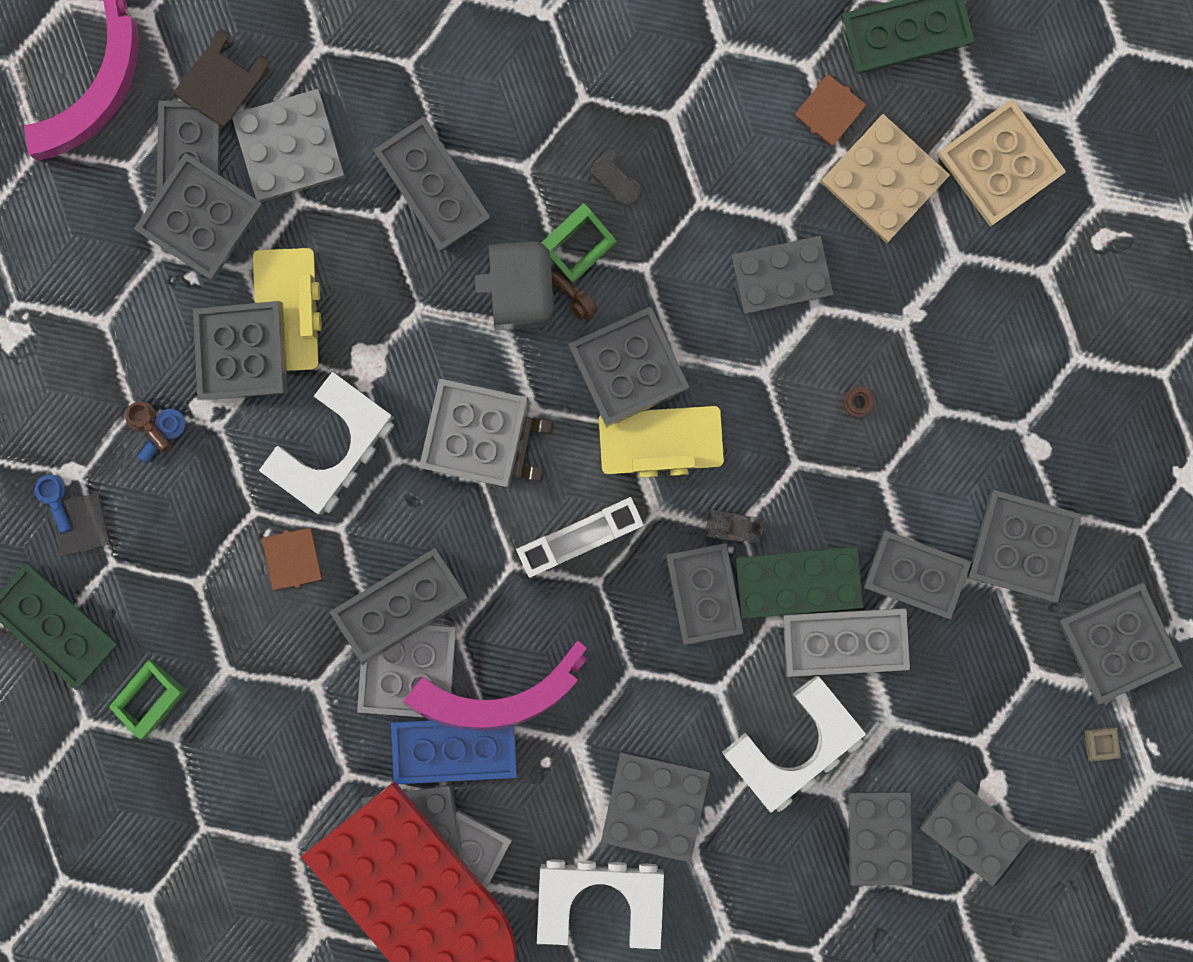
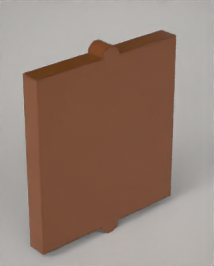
M827 74L794 116L811 129V134L816 133L833 147L865 108L866 104L850 92V87H844Z
M312 528L292 532L284 530L283 534L261 538L272 590L291 586L300 588L301 584L323 580Z

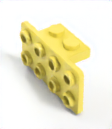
M310 248L257 250L253 254L255 303L283 302L286 370H315L319 365L317 331H321L322 322L321 314L317 312L316 300H320V284L315 281L314 252Z
M717 406L646 410L607 428L601 416H599L602 471L605 474L639 472L640 478L657 477L658 471L670 470V476L688 475V469L720 467L724 462L721 414Z

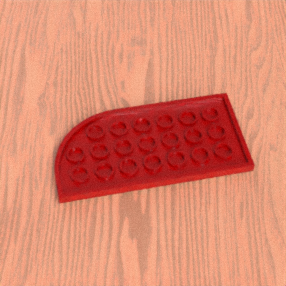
M395 781L301 856L304 862L389 962H516L517 952L513 931L502 908Z

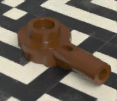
M558 270L552 273V283L571 300L570 309L579 320L585 319L590 321L593 319L594 313L598 311L593 299L583 290H579L576 286L572 287Z
M143 401L132 403L126 410L128 426L135 431H145L161 453L169 451L171 444L154 424L156 419L154 408L149 403Z

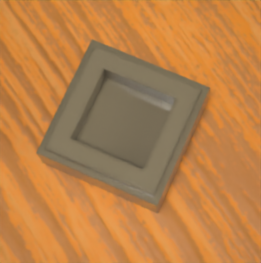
M1117 727L1084 730L1088 761L1121 758Z

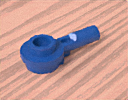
M166 409L157 415L155 425L166 439H174L183 434L186 421L181 412L175 409ZM150 439L137 457L143 462L148 463L158 450V447Z
M48 474L42 476L35 484V495L39 501L50 506L60 534L67 533L72 528L61 502L66 492L65 483L56 475Z

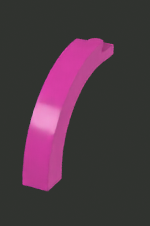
M103 0L107 22V45L102 66L90 88L75 104L64 112L41 122L24 125L28 154L36 161L61 155L86 142L108 123L124 101L135 74L139 49L138 24L131 15L124 16L128 15L126 0Z
M577 641L560 664L543 681L529 690L508 698L475 700L459 697L438 688L422 677L404 699L403 703L417 714L449 727L465 730H495L511 727L542 714L554 706L572 689L578 679L569 672L573 670L577 673L587 660L583 656L587 647Z

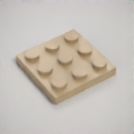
M1013 99L1006 102L937 153L990 227L1066 172Z
M882 114L820 183L881 239L888 243L950 174Z

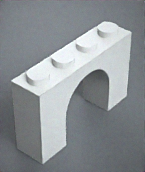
M331 372L314 397L340 415L347 423L351 434V444L345 458L332 468L315 470L305 465L284 448L277 446L259 469L261 473L320 515L325 511L330 513L340 499L336 495L343 486L348 488L354 482L358 475L355 470L361 462L366 464L376 451L373 446L379 437L384 440L394 427V424L391 423L394 417L334 372Z
M629 497L577 523L517 548L516 551L530 578L644 526L632 498Z
M817 675L793 693V696L814 720L818 729V745L808 761L790 768L777 766L761 753L746 733L722 751L726 759L770 813L775 809L778 812L782 811L792 802L790 797L799 789L801 792L809 789L816 782L814 779L816 775L823 770L825 773L829 772L840 762L839 756L846 751L852 753L863 744L861 738L866 733Z
M547 860V864H541L537 944L568 945L569 911L573 899L581 890L588 886L605 884L618 889L626 897L630 905V948L661 949L663 869H657L658 865L648 863L639 864V868H627V864L622 862H610L608 867H599L593 861H578V866L565 865L564 860Z

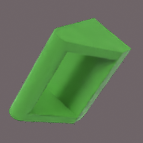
M583 203L541 243L548 248L551 262L571 283H574L617 241L594 213ZM588 221L602 235L603 239L569 270L555 254V251Z
M149 659L111 703L109 708L136 737L142 740L152 733L187 690ZM154 674L167 688V691L139 722L124 707L149 677Z

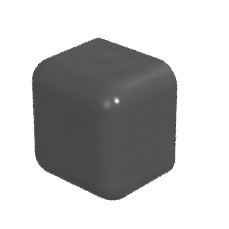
M536 241L489 244L490 274L475 275L476 293H492L494 331L541 328L546 326L550 322L554 310L551 257L548 248Z

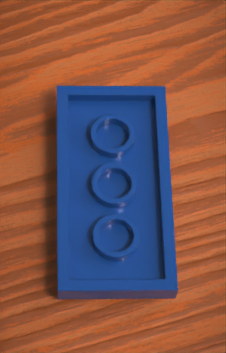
M431 720L391 722L393 779L397 784L517 778L515 726L495 730H465L445 726Z

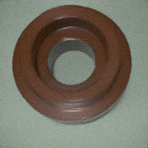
M864 387L850 389L844 397L845 410L854 417L868 415L874 407L873 394ZM855 397H861L864 400V405L861 408H857L853 404Z

